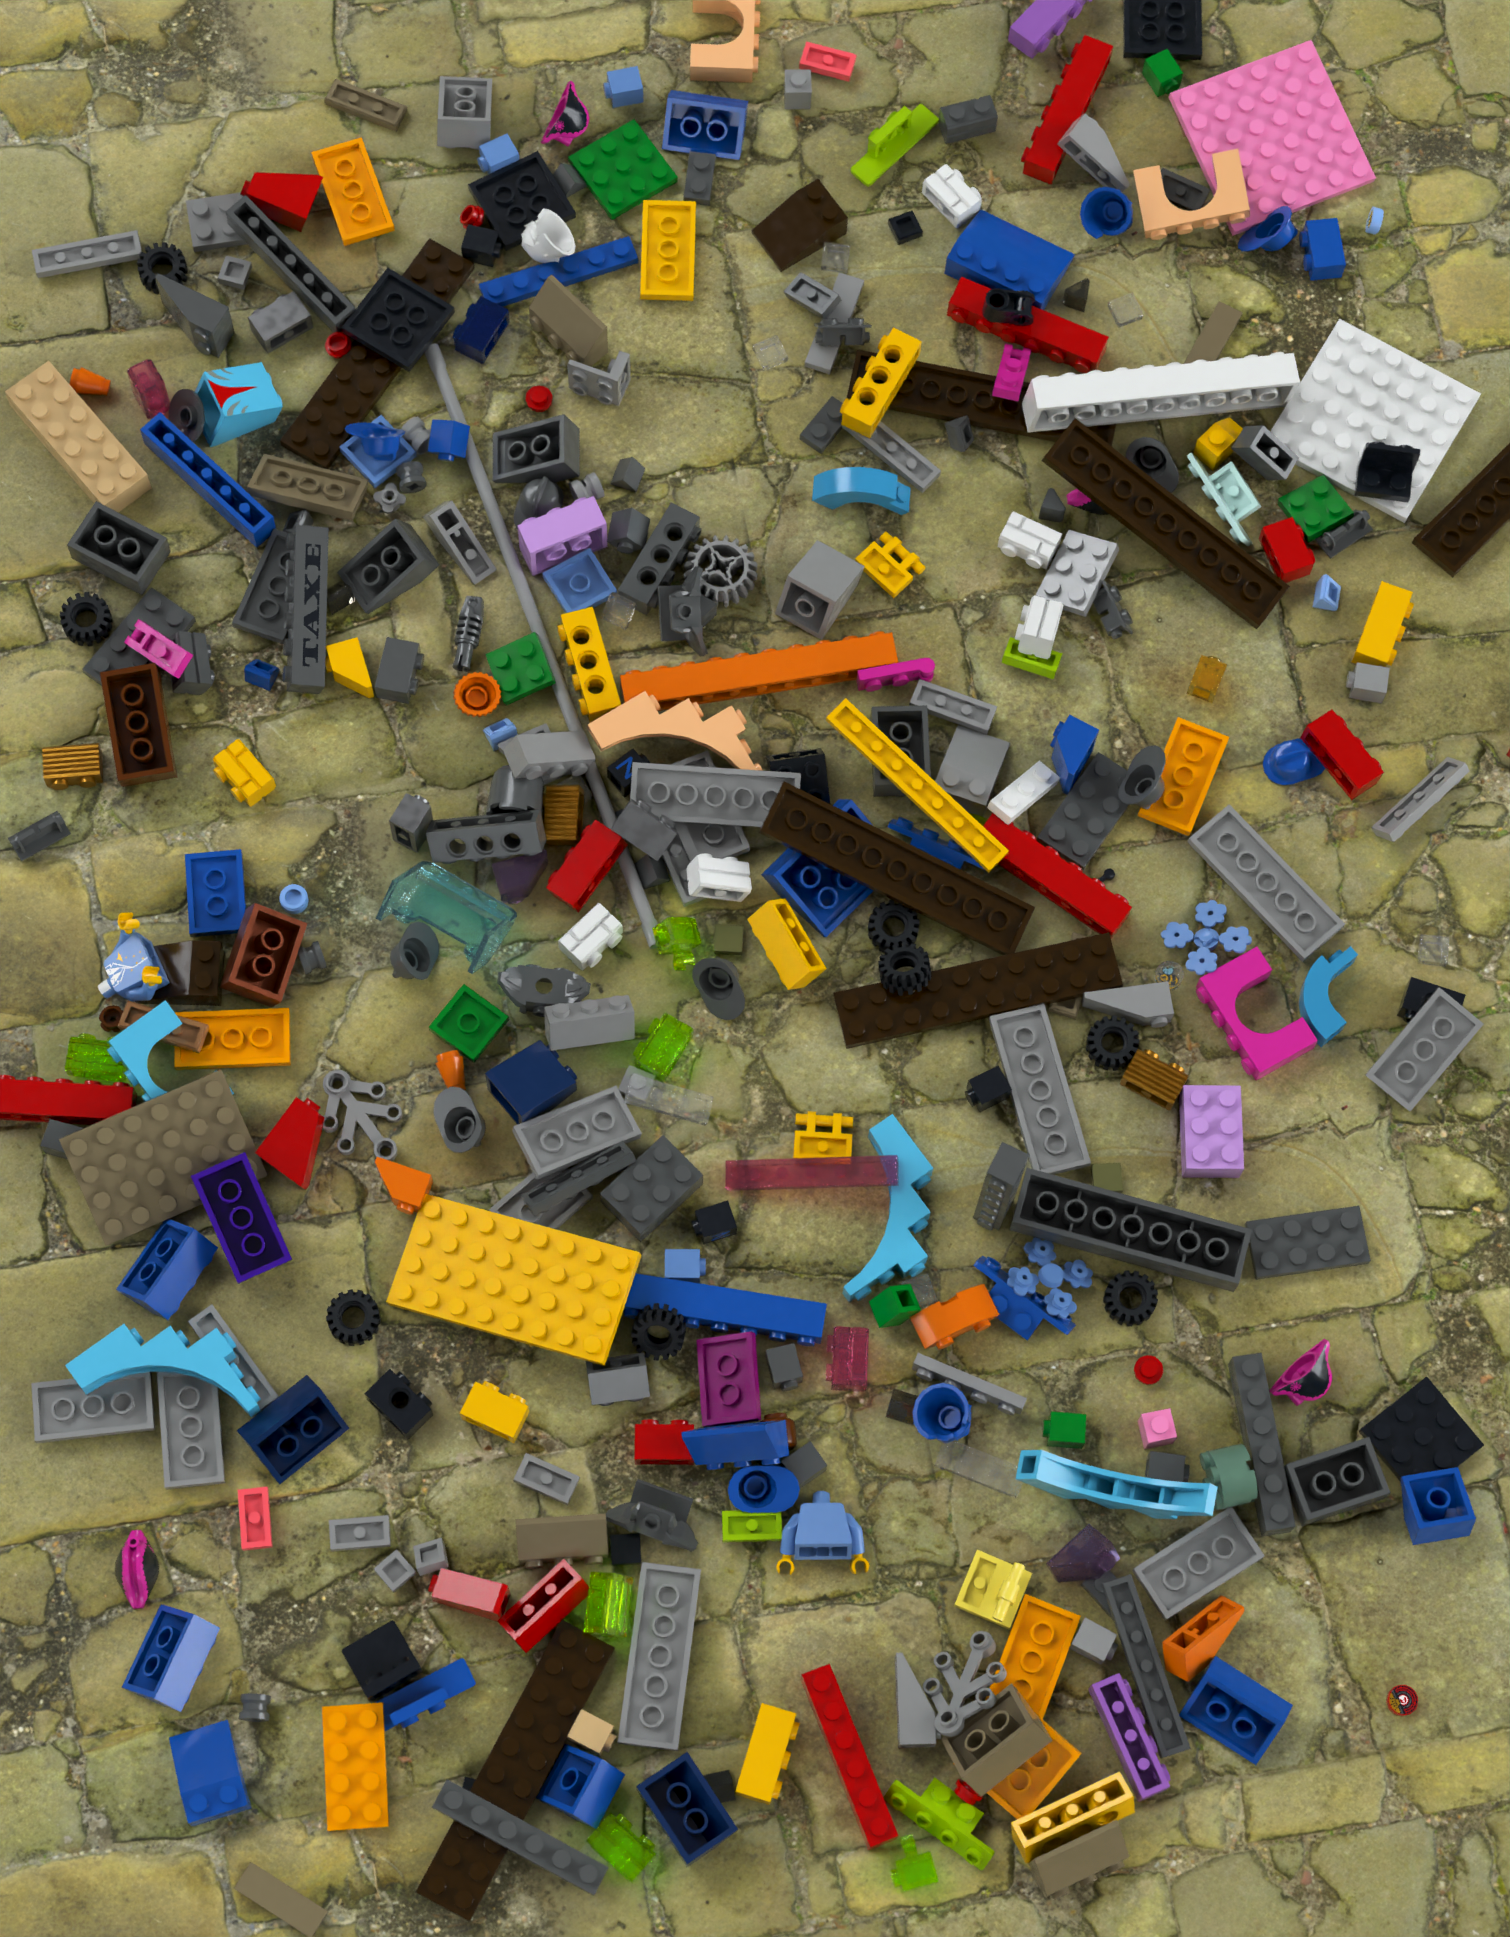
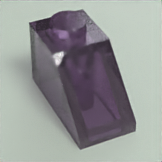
M546 849L533 856L523 855L491 864L501 904L507 902L508 904H517L522 902L525 897H529L548 865Z
M1088 1524L1046 1564L1054 1579L1060 1583L1099 1579L1105 1572L1114 1567L1120 1557L1112 1542Z

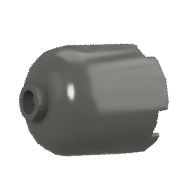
M502 766L494 773L485 815L540 809L542 816L544 795L542 777L528 780L527 777L515 779L510 766Z

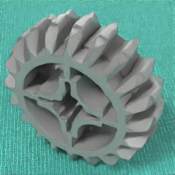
M715 535L713 542H709L704 538L702 541L703 546L695 544L694 552L688 553V561L684 563V569L686 570L684 579L686 580L694 567H700L709 559L710 566L705 568V572L701 574L700 578L701 594L717 603V606L718 602H723L726 608L729 606V600H732L737 605L739 603V596L746 599L748 597L747 590L752 591L754 589L753 581L757 580L758 575L755 572L757 570V563L753 561L754 554L753 552H748V546L744 544L739 547V540L737 538L732 543L729 542L727 535L724 536L723 541H718V537ZM742 569V576L733 584L732 576Z

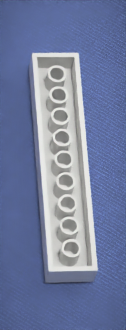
M1275 352L1269 356L1259 357L1253 354L1238 359L1224 357L1218 361L1208 362L1206 360H1196L1188 364L1172 362L1166 366L1157 367L1145 365L1137 369L1121 367L1107 372L1093 370L1086 374L1070 372L1056 377L1041 375L1031 379L1022 402L1028 433L1067 429L1075 418L1088 427L1286 407L1300 384L1294 353L1284 354L1283 352Z

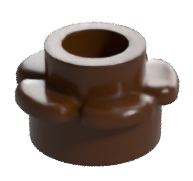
M115 1005L104 1008L99 1015L101 1028L106 1032L113 1031L116 1033L121 1031L118 1028V1024L124 1010ZM112 1017L116 1018L114 1022L111 1021Z

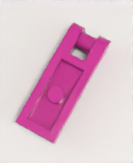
M1005 344L992 396L1019 401L1031 349L1023 348V350L1013 348V345Z
M138 619L134 625L136 629L131 636H127L124 643L179 679L193 654L144 621Z
M920 658L857 670L856 682L858 691L866 690L873 692L881 689L882 686L888 685L899 687L906 685L909 681L919 679L930 682L933 679L935 663L930 658Z

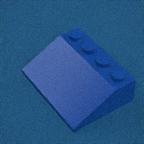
M980 210L958 237L947 256L944 274L957 280L963 277L990 289L1000 288L1013 291H1029L1035 295V302L1032 306L1044 310L1075 254Z
M838 799L833 804V806L872 825L852 799ZM790 848L761 874L782 899L786 898L789 905L825 938L874 891Z

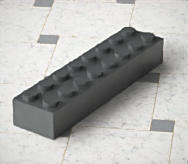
M1026 1168L1010 1226V1231L1234 1292L1239 1285L1252 1229L1030 1168Z

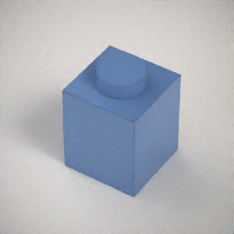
M638 66L607 72V82L603 83L605 98L611 99L613 108L643 103V86Z
M504 134L479 146L480 157L477 158V161L483 173L487 172L490 174L520 160L519 153L508 134Z
M665 1249V1278L700 1283V1276L706 1275V1258H700V1249Z

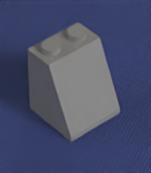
M817 540L787 576L775 614L822 640L858 586L865 566Z

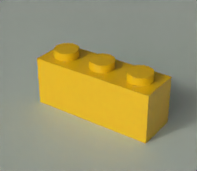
M1383 581L1381 582L1352 663L1357 664L1358 662L1386 667V665L1392 666L1397 654V650L1393 649L1395 641L1401 642L1406 628L1401 625L1403 618L1409 619L1414 603L1410 602L1413 592Z
M786 898L767 901L747 919L754 935L765 949L768 959L776 968L781 982L788 990L806 987L827 969Z
M761 1703L735 1795L770 1805L772 1798L778 1800L783 1783L777 1780L780 1769H787L791 1752L786 1751L789 1739L795 1741L800 1725L799 1722L795 1721L797 1713Z

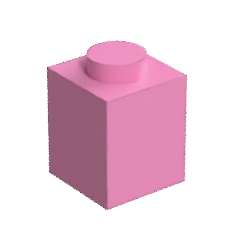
M1170 1408L1141 1414L1137 1421L1144 1449L1173 1444L1177 1438Z

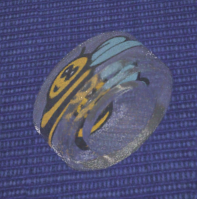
M1174 961L1162 962L1155 972L1156 983L1168 981L1170 991L1177 989L1184 978L1182 967Z

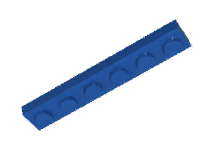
M630 236L561 257L558 262L539 264L480 283L479 290L487 310L491 311L535 297L551 274L566 287L638 264V256Z

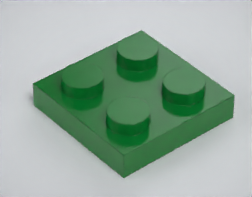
M1324 474L1278 498V506L1288 518L1293 517L1296 525L1301 526L1307 543L1322 536L1325 532H1329L1348 522L1354 516L1352 509Z
M536 632L485 654L494 679L500 685L502 701L506 705L556 683Z
M463 984L430 1024L429 1031L475 1063L509 1021V1016Z

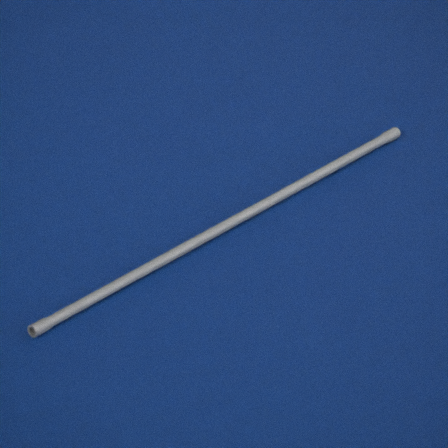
M430 344L424 353L430 369L434 373L450 418L453 421L467 425L448 375L438 344ZM469 430L465 458L532 633L536 632L546 654L556 681L552 688L569 731H583ZM594 761L588 767L585 775L603 823L611 829L617 817ZM627 846L617 860L641 920V927L650 949H656L663 946L665 940L659 924L654 918Z

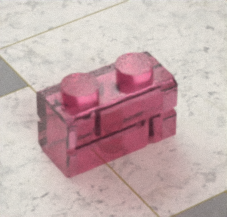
M146 359L128 368L127 374L134 397L139 406H141L146 418L151 419L159 412L164 415L169 410L170 401L164 380L159 372H157L152 360Z
M836 1326L833 1329V1335H827V1352L832 1353V1364L826 1363L825 1380L831 1381L832 1390L866 1391L869 1328Z

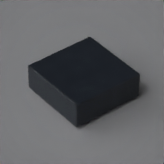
M913 210L888 219V225L898 245L923 236V231Z
M640 1533L610 1535L612 1566L642 1564Z

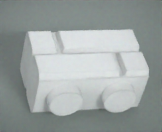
M945 164L923 182L922 194L956 229L960 228L967 220L973 218L980 211L982 201L980 193L974 187L969 188L964 182L962 174L957 169L952 170Z
M1013 511L1000 534L997 547L1001 548L1002 553L1009 557L1018 556L1024 559L1033 568L1039 569L1042 567L1047 569L1060 545L1062 533Z
M1033 596L1030 605L1023 606L1020 621L1025 623L1024 625L1018 624L1015 640H1019L1018 651L1020 653L1034 654L1035 657L1043 659L1050 658L1064 606L1061 602L1047 601L1046 598Z
M703 853L697 855L687 865L686 871L687 880H689L688 891L690 896L742 902L751 893L752 886L751 878H749L750 868L748 862L738 861L736 857L713 858L711 854Z
M598 903L558 940L559 949L582 971L588 965L592 968L601 960V953L608 946L612 949L621 941L623 926L605 907Z

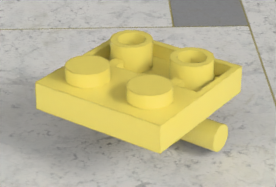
M977 1550L954 1606L1009 1630L1032 1573L1024 1570L1025 1566L1020 1563L1014 1562L1012 1565Z

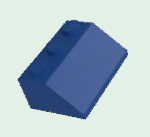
M671 90L667 97L662 149L690 153V151L716 154V157L740 160L749 101Z
M171 1219L164 1220L116 1290L151 1313L169 1320L171 1315L179 1309L180 1302L187 1292L195 1286L197 1278L203 1269L210 1264L218 1247L196 1229Z
M786 1420L702 1427L681 1432L682 1439L695 1464H706L707 1470L724 1468V1463L734 1462V1467L752 1466V1460H762V1465L780 1463L779 1458L789 1456Z
M161 1604L122 1688L162 1706L181 1712L189 1700L190 1692L197 1677L202 1672L208 1653L216 1642V1636L220 1628L195 1614Z
M1215 1656L1201 1676L1180 1711L1179 1716L1257 1765L1284 1725L1293 1705Z

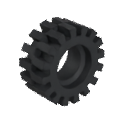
M162 242V247H159L158 243H153V249L147 246L145 248L146 254L141 252L139 255L140 259L137 260V268L143 286L145 285L148 291L153 289V293L157 295L159 290L155 279L156 274L152 271L156 264L160 262L172 264V271L163 276L182 285V281L186 282L187 280L186 274H188V269L182 251L180 249L176 250V246L173 244L168 248L167 242Z
M84 592V597H81L80 593L75 594V600L69 597L67 599L68 605L63 603L61 607L63 612H60V622L70 641L73 643L77 641L80 646H83L84 642H87L88 646H93L92 641L96 640L97 644L102 642L101 636L106 639L109 635L107 630L111 631V622L113 621L103 598L99 599V596L95 593L91 597L89 592ZM84 611H92L97 616L95 623L89 627H80L76 624L77 616Z
M889 900V904H885V901L880 903L879 908L875 907L868 923L869 939H872L873 946L876 947L878 945L879 951L884 953V950L887 948L892 951V946L897 944L898 948L902 947V943H907V947H910L911 943L915 944L920 925L919 919H917L918 914L900 903H894V900ZM889 918H897L903 922L905 929L899 936H889L883 930V923Z
M902 943L900 948L895 944L892 946V951L888 948L884 950L885 955H880L878 965L881 984L883 983V987L886 990L889 988V992L893 994L898 990V995H903L904 991H908V995H912L914 989L920 992L922 991V986L926 988L928 981L931 980V968L927 951L924 952V948L920 946L916 949V944L911 943L910 947H907V943ZM901 967H913L909 971H897Z
M1115 1015L1108 1019L1105 1016L1101 1021L1097 1020L1094 1026L1091 1027L1086 1040V1051H1089L1088 1057L1090 1060H1095L1097 1067L1101 1064L1104 1066V1070L1108 1071L1109 1067H1112L1113 1071H1117L1119 1067H1122V1069L1127 1067V1064L1133 1059L1139 1046V1039H1137L1139 1034L1137 1030H1133L1134 1025L1131 1022L1129 1024L1125 1023L1127 1019L1122 1017L1121 1020H1118ZM1107 1034H1116L1122 1039L1123 1048L1116 1053L1108 1052L1102 1046V1038Z
M1127 1270L1123 1274L1118 1273L1109 1282L1103 1297V1303L1106 1304L1104 1308L1106 1312L1109 1311V1317L1112 1320L1114 1318L1118 1320V1324L1127 1323L1129 1327H1132L1133 1324L1138 1326L1144 1320L1147 1321L1151 1314H1153L1158 1302V1291L1154 1289V1282L1147 1280L1148 1276L1146 1274L1141 1276L1139 1271L1134 1270L1133 1273H1130ZM1133 1288L1140 1293L1142 1298L1140 1306L1129 1309L1122 1305L1120 1293L1124 1289Z
M350 1289L348 1293L343 1294L341 1292L338 1294L339 1297L337 1299L333 1298L331 1300V1306L327 1308L328 1315L326 1320L335 1339L338 1338L343 1344L345 1342L349 1343V1346H355V1343L362 1345L365 1340L368 1339L370 1341L373 1339L372 1335L374 1333L377 1334L381 1319L377 1303L368 1293L365 1295L361 1290L353 1292V1289ZM352 1307L360 1308L365 1313L364 1322L357 1328H349L342 1322L344 1312Z
M654 1303L653 1309L647 1305L644 1307V1311L640 1310L637 1317H635L631 1332L633 1346L637 1345L636 1351L638 1353L644 1350V1356L648 1359L650 1354L654 1355V1360L659 1361V1356H663V1360L669 1359L670 1354L674 1357L677 1355V1351L681 1350L686 1333V1322H683L684 1317L682 1314L677 1316L678 1310L675 1308L669 1311V1305L664 1304L663 1309L659 1308V1303ZM651 1326H662L670 1332V1335L666 1338H656L648 1333V1328Z

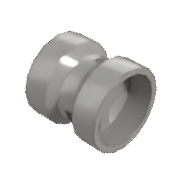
M418 416L413 417L401 428V430L406 431L401 436L411 443V447L416 451V454L422 455L428 451L431 430H426L425 423Z
M595 472L586 475L585 479L581 481L576 479L569 482V489L574 501L583 497L589 498L594 496L595 500L605 497L603 487Z

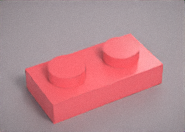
M806 41L799 69H811L813 73L849 82L857 54Z
M268 1487L238 1490L242 1550L273 1548Z

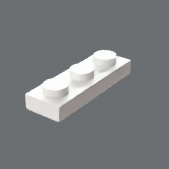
M1039 760L990 800L987 808L1009 825L1055 787L1060 777Z

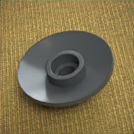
M181 389L174 394L170 402L168 418L192 442H195L203 431L205 421L204 408L196 392L190 389Z

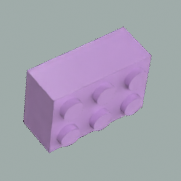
M594 496L579 498L569 506L553 508L546 515L538 518H528L520 525H517L519 548L532 576L547 571L588 548L595 552L608 547L607 523Z
M1183 1085L1179 1094L1182 1178H1239L1244 1170L1241 1086Z

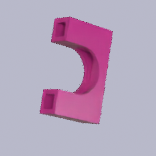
M1258 947L1220 966L1214 972L1202 976L1196 985V994L1203 1004L1207 1003L1212 1011L1211 1017L1218 1028H1223L1227 1035L1226 1041L1233 1051L1237 1050L1242 1058L1241 1064L1248 1075L1252 1074L1256 1081L1311 1051L1318 1041L1303 1017L1276 1032L1268 1034L1254 1032L1245 1027L1239 1020L1235 1010L1236 998L1246 990L1268 979L1272 968Z

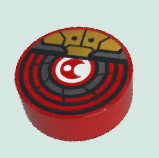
M1398 1685L1389 1691L1386 1703L1393 1714L1407 1716L1417 1708L1418 1696L1411 1687Z

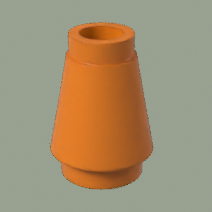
M83 367L73 369L70 386L76 393L108 395L111 380Z
M452 1050L437 1055L438 1062L435 1064L446 1087H460L466 1090L463 1056H460L459 1051Z

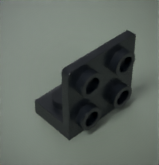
M1380 441L1366 443L1357 465L1354 496L1409 502L1412 473L1420 457V449L1409 445H1386Z
M821 748L766 755L767 767L770 771L801 773L800 789L831 804L825 754Z
M393 1620L342 1649L345 1659L370 1703L423 1673L418 1661Z

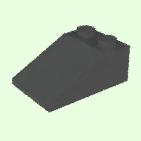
M158 273L155 279L164 307L199 352L204 355L211 354L219 358L235 333L229 307Z
M565 414L493 433V481L495 483H529L534 479H542L543 476L548 477L551 482H559L580 476V428Z
M395 518L337 573L365 613L369 614L421 583L440 564L411 524Z

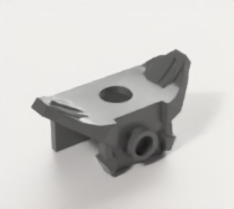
M697 566L687 576L683 585L657 587L661 641L686 640L691 648L701 657L705 656L708 652L704 645L703 626L701 625L700 578L703 569Z
M534 964L507 968L503 972H498L497 983L517 1007H520L519 1011L521 1013L533 1012L535 1016L545 1017L544 1006L580 1002L590 993L591 983L587 982L584 977L568 969H548ZM538 981L552 983V990L547 994H541L536 990V983Z
M637 1479L631 1501L618 1505L606 1513V1521L619 1525L630 1533L635 1531L663 1541L662 1544L680 1547L691 1552L698 1545L694 1532L687 1524L693 1499Z

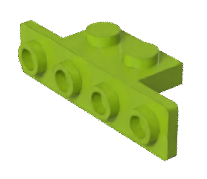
M919 104L913 111L903 106L898 112H892L880 129L875 128L868 137V151L851 167L850 173L864 185L870 187L939 122V118L923 104Z
M935 1777L921 1797L898 1780L892 1783L884 1795V1800L891 1804L894 1809L902 1812L920 1828L928 1831L939 1839L942 1844L950 1847L965 1858L969 1864L974 1865L978 1869L983 1870L995 1854L994 1850L971 1834L984 1813L975 1806L963 1801L953 1790Z

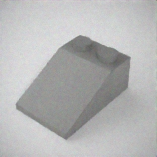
M440 76L437 146L450 149L464 147L479 150L480 145L490 141L492 78Z
M958 725L935 782L968 813L984 817L1010 742Z

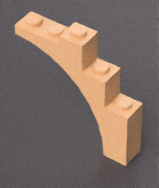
M646 691L587 724V729L601 752L619 743L638 738L668 737L686 740L705 747L725 759L735 769L763 771L758 762L753 764L749 754L752 752L744 738L739 740L737 737L745 732L746 728L744 725L747 721L739 709L735 711L732 705L703 722L701 718L704 714L697 702L691 703L688 698L664 713L659 714L658 710L661 707L653 694L648 696Z

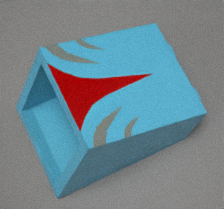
M262 362L205 371L195 390L203 404L205 414L203 434L210 447L217 446L275 422L283 407L282 399L276 393L272 385L271 376L266 372Z

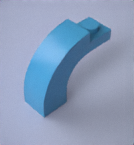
M843 467L831 469L814 476L812 501L832 510L848 503H873L903 515L909 512L911 488L897 482L898 475L891 472L866 467Z
M1351 946L1344 952L1341 950L1336 951L1328 961L1321 955L1310 968L1300 990V1015L1318 1040L1317 1044L1320 1047H1323L1339 1034L1347 1023L1332 1006L1328 996V986L1332 980L1350 967L1356 960L1358 954Z

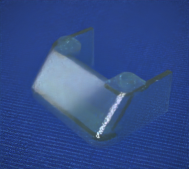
M422 861L392 880L376 919L381 921L390 914H393L398 921L403 923L415 922L418 919L427 922L465 944L463 952L467 956V960L471 962L468 972L473 974L491 960L513 926L517 913L508 905L440 866Z

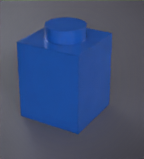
M432 419L428 452L437 454L438 460L454 462V457L465 458L470 426L453 420Z

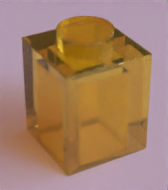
M1201 655L1187 694L1213 703L1227 664L1222 663L1217 657Z

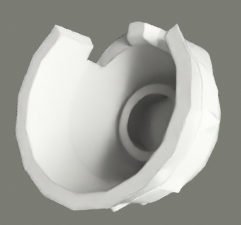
M543 208L536 221H531L524 226L526 229L521 234V246L533 260L540 263L558 262L561 257L574 253L575 241L570 229L550 209Z

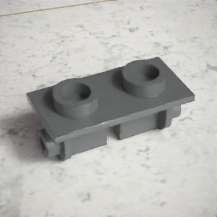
M822 318L821 323H814L815 327L820 328V332L815 333V342L820 343L821 346L840 345V335H845V345L864 346L865 343L870 341V334L865 332V328H871V325L864 323V318H848V323H837V318Z
M1355 509L1351 520L1314 539L1330 559L1373 530L1368 524L1367 520L1370 519V515L1366 510L1357 511Z
M1103 580L1102 583L1105 588L1101 589L1100 587L1093 603L1099 615L1109 611V614L1101 618L1108 636H1112V639L1120 638L1124 630L1133 634L1130 624L1133 623L1132 618L1126 608L1122 610L1119 603L1122 600L1120 592L1115 585L1110 586Z
M55 811L12 835L8 840L20 860L24 861L71 833L61 814Z

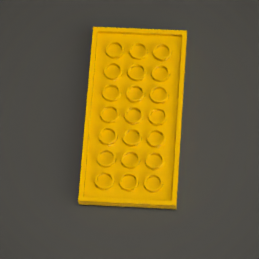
M426 1194L421 1209L418 1210L386 1303L391 1306L605 1366L642 1255L640 1252Z

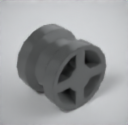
M410 461L402 463L396 468L397 476L401 478L399 487L402 492L416 493L425 489L427 483L426 479L422 476L424 471L422 463Z
M318 941L313 942L307 948L299 947L298 955L305 975L311 973L315 968H327Z
M252 1693L241 1694L240 1701L243 1703V1710L239 1713V1720L268 1722L270 1715L267 1712V1705L271 1703V1696Z

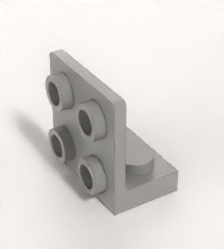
M619 351L616 360L611 359L607 372L574 360H569L567 364L569 388L574 393L597 398L598 401L606 405H620L631 380L630 354Z

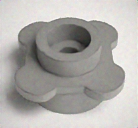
M394 483L386 484L382 491H377L373 495L374 501L379 503L383 512L387 514L398 510L400 505L406 502L405 495L398 492L397 486Z

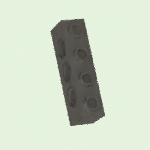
M672 502L670 503L618 589L619 602L645 615H648L651 608H657L659 605L657 586L671 585L675 577V568L678 564L682 565L689 553L687 548L691 542L696 543L701 534L702 528H700L699 516ZM676 535L679 536L681 539L678 541H671L668 538L670 536ZM659 557H664L668 561L664 563H658L655 561V559ZM645 579H651L654 581V583L651 585H645L642 583V581Z
M540 809L431 820L426 831L432 862H442L443 864H452L458 860L468 859L470 861H480L488 857L505 859L519 854L533 856L543 851L547 840ZM509 834H516L519 838H513ZM482 836H487L492 841H486L482 838ZM455 839H460L465 844H460L456 842Z

